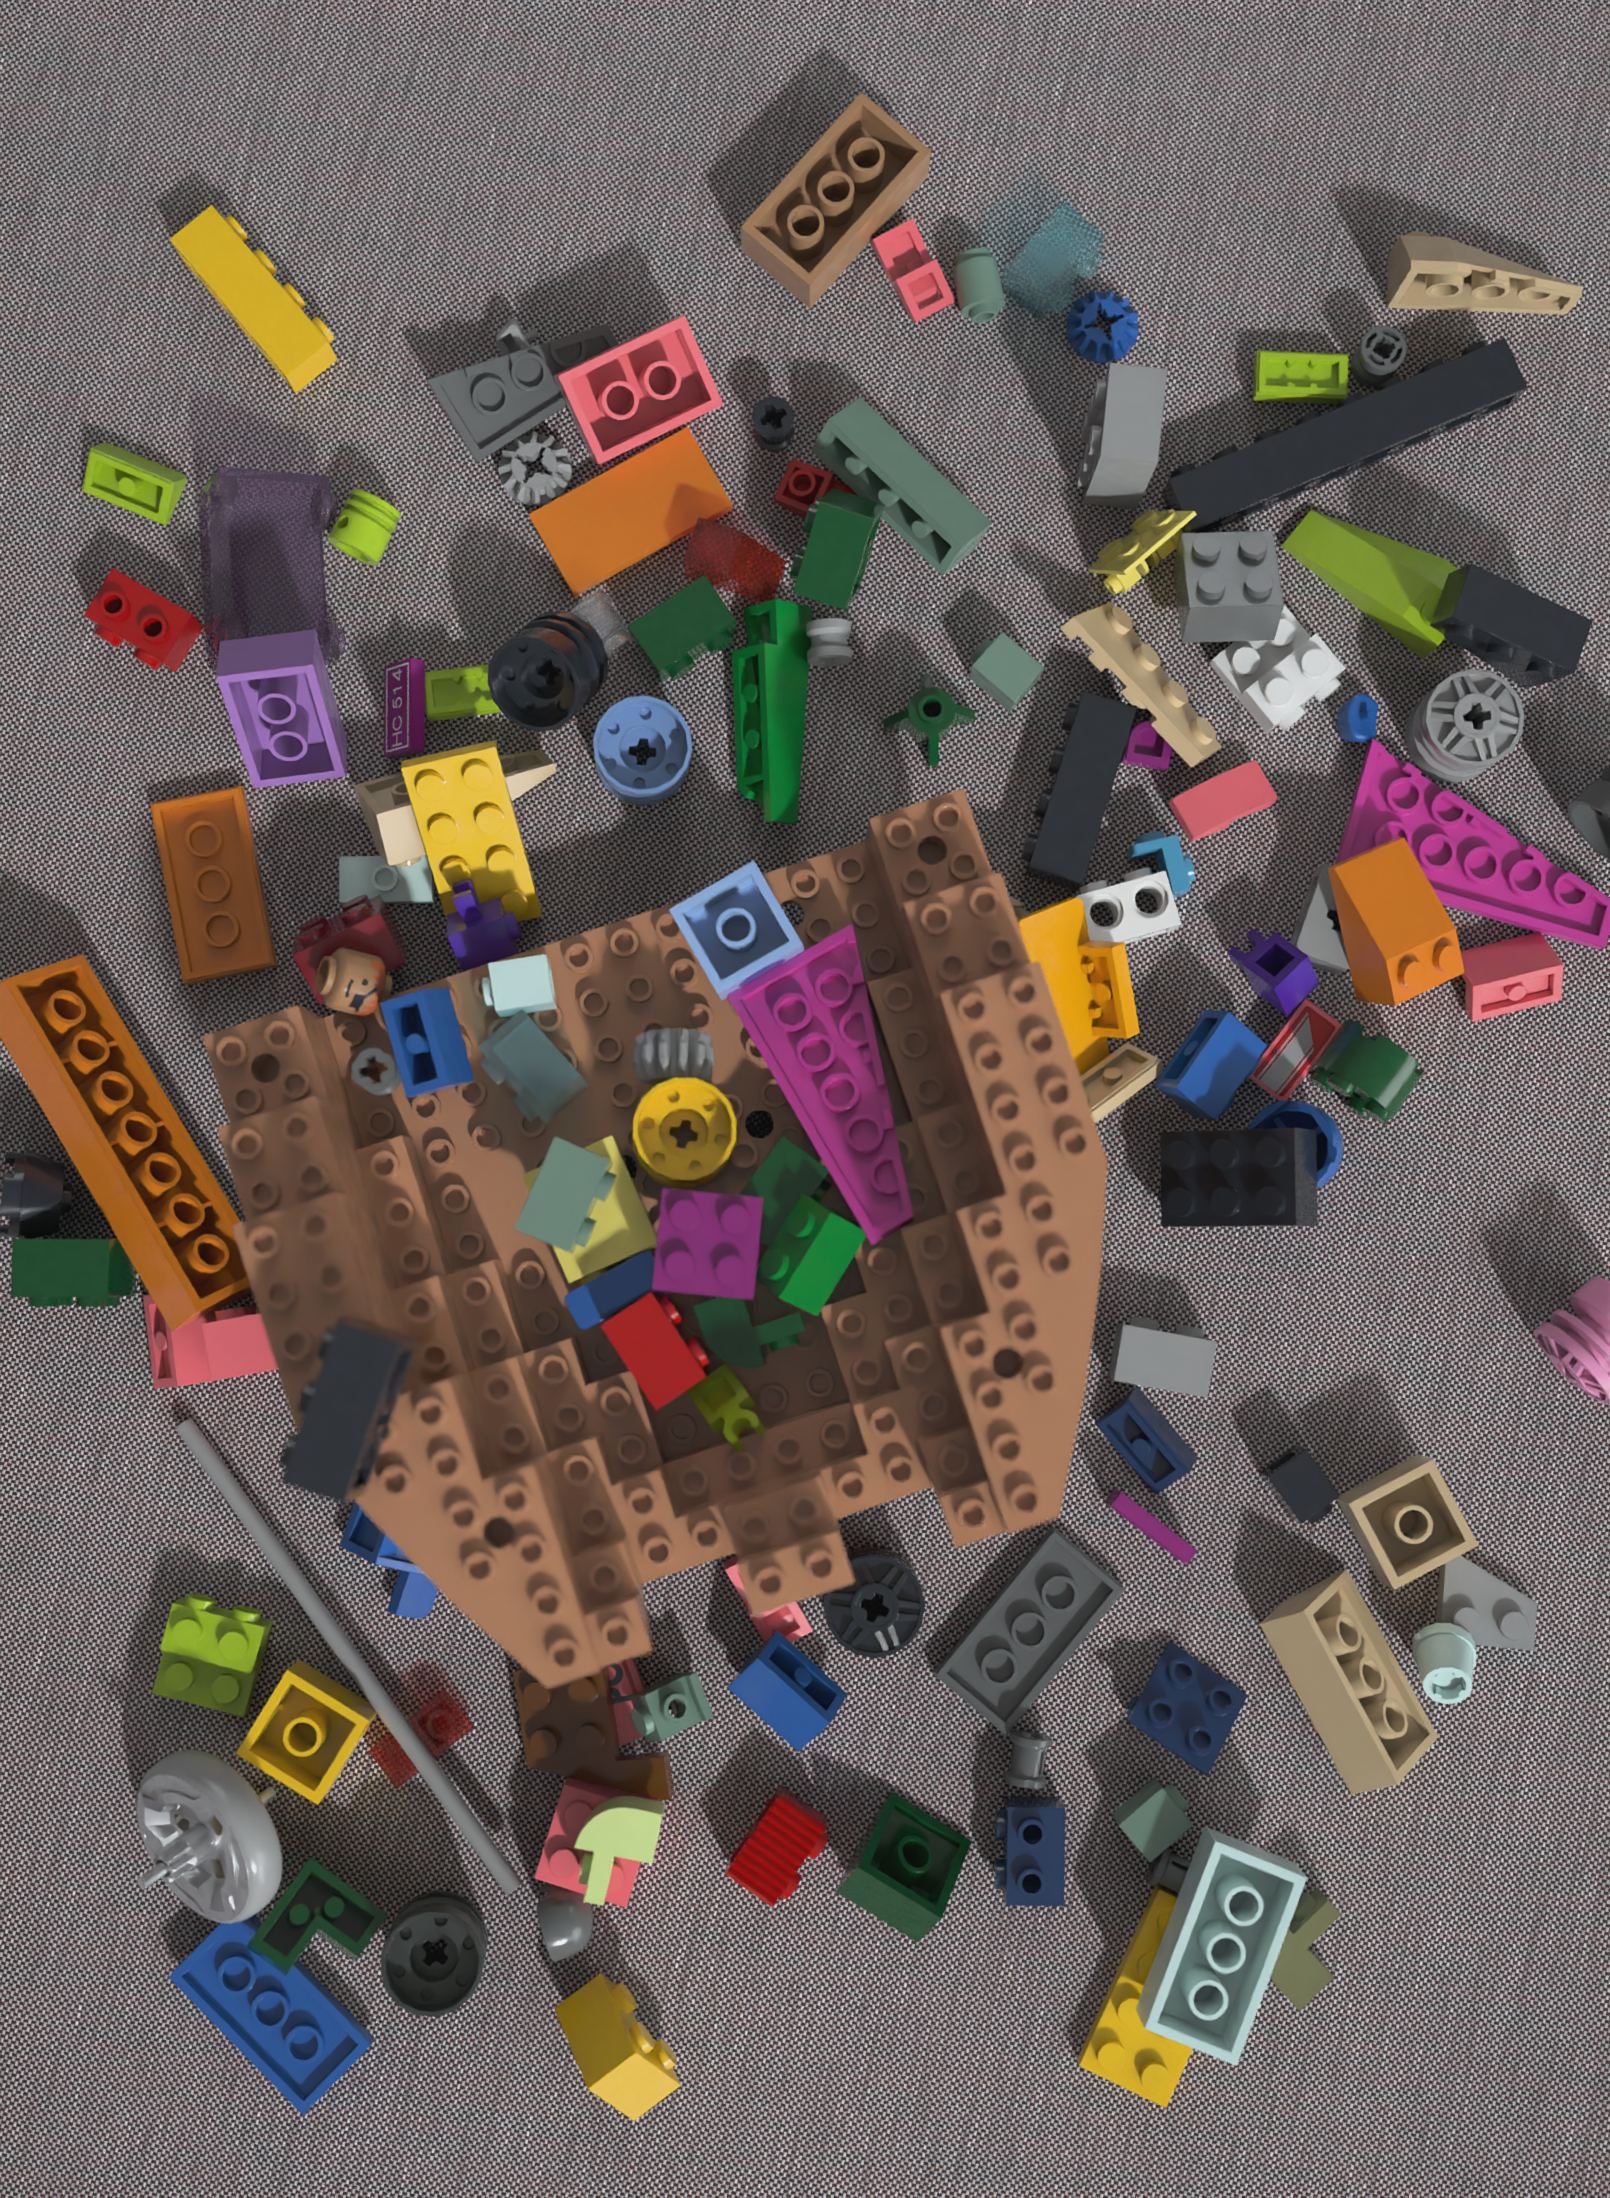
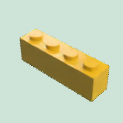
M211 205L169 240L182 261L292 390L297 393L338 360L330 345L335 338L319 317L316 316L313 320H310L301 310L306 304L290 283L287 282L284 286H281L272 276L277 270L262 250L258 248L253 253L244 243L248 236L239 223L231 215L224 219Z

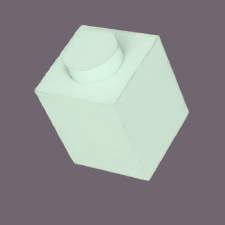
M546 954L488 963L490 977L482 978L486 1006L494 1005L495 1011L500 1017L557 1008L551 963Z

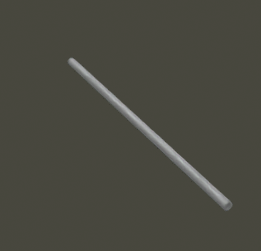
M189 1418L176 1427L179 1435L507 1896L523 1884L194 1420Z

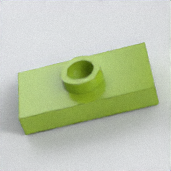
M1257 350L1254 356L1253 401L1338 404L1347 398L1348 354Z
M489 664L425 672V709L428 721L501 713V710L493 701L488 686Z

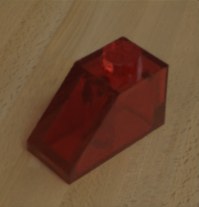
M698 517L683 559L686 577L697 580L705 575L712 586L761 603L774 600L787 565V561L745 533Z

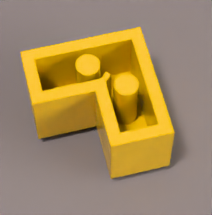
M600 1973L557 2005L554 2010L588 2090L635 2121L681 2086L673 2069L677 2064V2059L670 2046L662 2038L656 2041L651 2037L646 2027L641 2022H637L633 2010L637 2008V2004L629 1989L621 1982L618 1985L614 1984Z

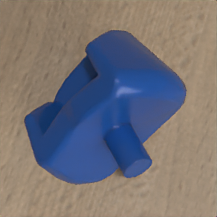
M1357 693L1341 706L1337 717V728L1340 737L1344 741L1368 742L1375 738L1378 703L1371 696Z

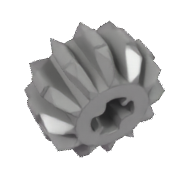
M681 1027L677 1029L664 1028L662 1030L650 1029L646 1033H641L636 1037L635 1048L633 1049V1064L637 1080L643 1084H650L652 1087L676 1077L698 1078L704 1082L712 1079V1071L715 1066V1054L711 1036L697 1029L688 1030Z

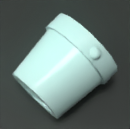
M1435 1623L1425 1626L1414 1635L1412 1641L1413 1660L1418 1668L1423 1689L1426 1695L1434 1701L1445 1704L1460 1702L1467 1698L1472 1691L1473 1669L1476 1662L1475 1642L1471 1634L1464 1628L1451 1623Z

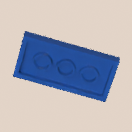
M255 1915L237 1923H220L169 1975V1979L304 2115L372 2045L375 2037L298 1959L285 1976L246 1948L251 1938L262 1925V1922Z

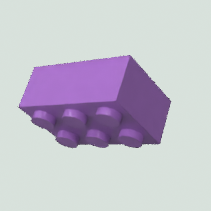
M315 629L220 641L216 678L253 788L346 777L347 738Z

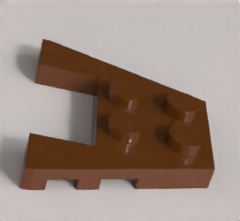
M646 1609L652 1650L630 1658L649 1657L654 1652L648 1609ZM608 1665L601 1667L598 1672L550 1688L543 1685L523 1666L513 1672L527 1767L660 1800H670L675 1792L669 1751L621 1755Z

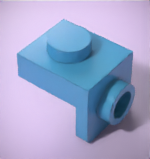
M1156 831L1136 837L1137 844L1132 845L1126 852L1128 862L1155 856L1158 872L1166 871L1173 897L1184 896L1191 889L1190 882L1195 880V873L1189 854H1182L1178 834L1164 837L1163 831Z

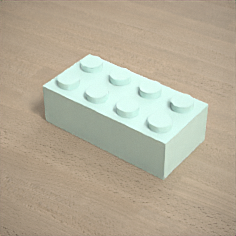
M1204 1826L1135 2009L1145 2029L1237 2066L1307 1877L1294 1862Z

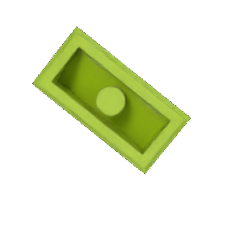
M102 443L90 447L82 491L160 524L167 525L184 490L187 476L115 445Z

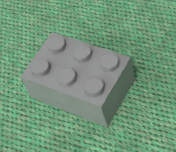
M1110 363L1104 380H1096L1094 396L1090 397L1088 413L1084 415L1081 432V443L1086 444L1083 459L1079 461L1076 487L1084 488L1083 504L1137 509L1158 463L1167 369Z

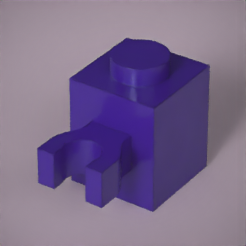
M471 878L453 883L452 888L455 892L453 901L458 911L447 915V937L462 971L464 972L516 955V939L522 938V931L514 911L506 913L500 897L480 903Z
M1252 928L1246 936L1249 943L1254 946V949L1248 953H1242L1233 946L1227 953L1235 965L1245 970L1254 992L1288 1016L1319 985L1308 955L1278 933L1274 932L1264 941L1261 934Z

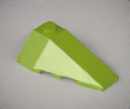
M1314 510L1308 512L1281 547L1423 660L1445 638L1442 633L1431 627L1430 623L1448 574L1458 570L1446 559Z

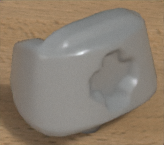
M511 318L496 334V345L502 355H507L532 347L530 342L537 338L539 334L535 328L524 334L519 321Z

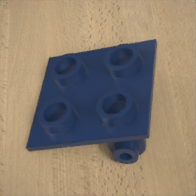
M1169 1641L1140 1697L1134 1696L1126 1706L1125 1713L1129 1715L1127 1719L1129 1723L1202 1774L1208 1776L1248 1695Z

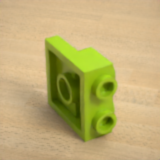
M190 1593L187 1595V1598L182 1597L172 1603L160 1646L163 1655L152 1693L244 1717L249 1712L273 1621L260 1618L262 1612L257 1609L236 1605L233 1606V1610L215 1606L216 1600L212 1597Z

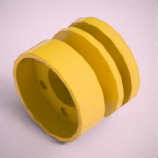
M676 1077L657 1084L641 1099L633 1119V1149L639 1165L654 1181L670 1188L692 1189L710 1182L725 1168L736 1142L737 1120L729 1100L715 1086L698 1078ZM681 1126L689 1127L690 1136L697 1138L696 1142L688 1141L686 1148L677 1147V1139L669 1136L670 1133H679Z

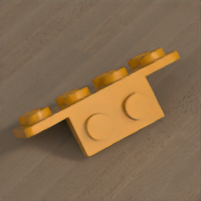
M1070 897L1017 918V922L1031 963L1041 962L1080 1077L1110 1055L1107 1037L1128 1039L1139 1034L1140 1030L1125 942L1090 941L1083 901L1080 898Z

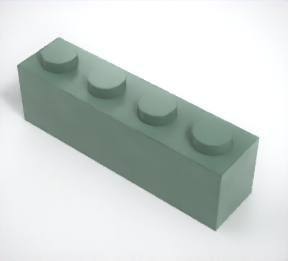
M861 397L827 420L811 449L858 496L884 504L885 507L881 518L942 576L975 550L992 525V522Z

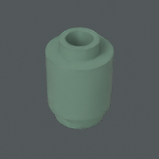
M972 248L963 251L955 257V267L952 271L961 315L965 318H970L974 323L991 321L998 316V311L1006 304L997 260L991 257L990 250L987 248Z

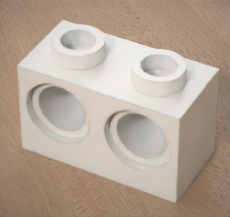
M1150 867L1125 874V882L1108 887L1106 880L1093 882L1080 887L1081 895L1075 896V898H1080L1083 901L1090 941L1125 942V944L1174 931L1181 925L1166 871L1152 874ZM1147 892L1154 896L1157 902L1155 913H1143L1137 908L1135 904L1137 893ZM1094 905L1108 907L1113 914L1112 925L1103 927L1094 923L1090 915L1091 907Z

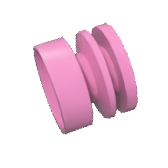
M1592 1276L1570 1297V1304L1577 1317L1564 1310H1556L1551 1315L1553 1325L1543 1322L1534 1330V1337L1555 1368L1568 1381L1599 1402L1609 1404L1610 1281L1600 1276Z

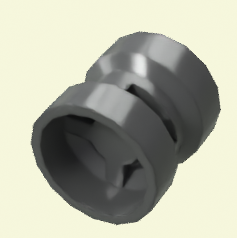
M1377 326L1370 329L1361 340L1350 361V370L1354 379L1367 387H1379L1391 379L1407 352L1406 341L1403 335L1397 329L1389 326Z

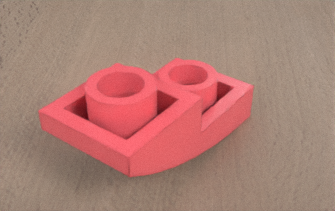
M1253 760L1183 792L1171 799L1168 804L1187 838L1192 842L1227 829L1236 819L1269 808L1278 797L1258 762Z

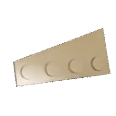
M1110 602L1072 617L1060 629L1071 641L1078 635L1093 650L1087 658L1100 672L1108 668L1122 681L1123 689L1120 693L1132 705H1136L1141 709H1148L1153 714L1150 718L1151 726L1191 768L1208 759L1222 748L1216 739V732L1213 726L1205 718L1199 717L1188 703V695L1184 688L1178 682L1171 680L1160 666L1158 654L1151 646L1141 641L1132 629V621L1124 610Z

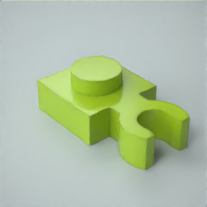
M727 1363L686 1391L713 1431L718 1433L723 1429L724 1436L736 1451L741 1452L744 1450L739 1440V1434L743 1429L752 1427L760 1437L766 1434L765 1428L757 1415L750 1411L756 1404Z

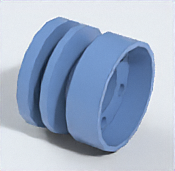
M647 695L627 697L610 706L598 721L593 738L596 771L605 788L620 801L637 806L658 804L673 796L686 781L692 755L691 733L681 713L669 703ZM639 746H647L649 754L656 757L648 758L646 765H638L637 757L630 754L638 753Z

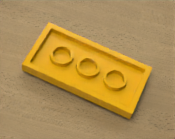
M495 740L401 761L402 774L446 920L448 914L458 911L453 901L455 892L452 884L471 878L480 903L500 897L506 913L514 911L518 922L542 917L540 901Z
M1156 1884L1078 2055L1077 2061L1080 2067L1166 2108L1193 2048L1145 2029L1135 2010L1178 1898V1894Z

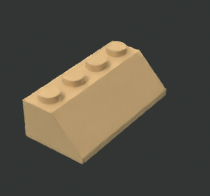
M1345 1569L1282 1602L1260 1623V1626L1266 1635L1268 1644L1273 1648L1285 1670L1292 1688L1296 1691L1305 1707L1314 1729L1319 1733L1332 1757L1338 1773L1342 1776L1350 1793L1353 1795L1398 1785L1437 1740L1438 1735L1351 1575Z

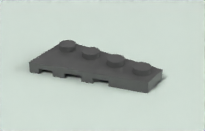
M603 324L426 379L425 381L475 462H479L567 406L553 375L606 351L619 343L608 324Z

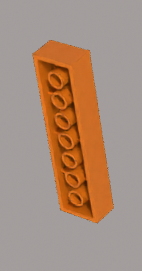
M82 954L3 979L0 983V1038L171 1331L173 1332L251 1293L253 1290L233 1229V1225L241 1222L85 956Z

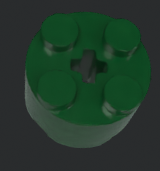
M1345 1020L1313 1065V1072L1308 1079L1315 1086L1329 1094H1332L1335 1090L1347 1098L1344 1106L1358 1117L1368 1120L1371 1116L1375 1120L1387 1124L1389 1120L1395 1117L1425 1072L1424 1070L1417 1069L1420 1065L1419 1062L1393 1041L1381 1034H1378L1376 1038L1366 1037L1361 1034L1366 1026L1355 1021Z

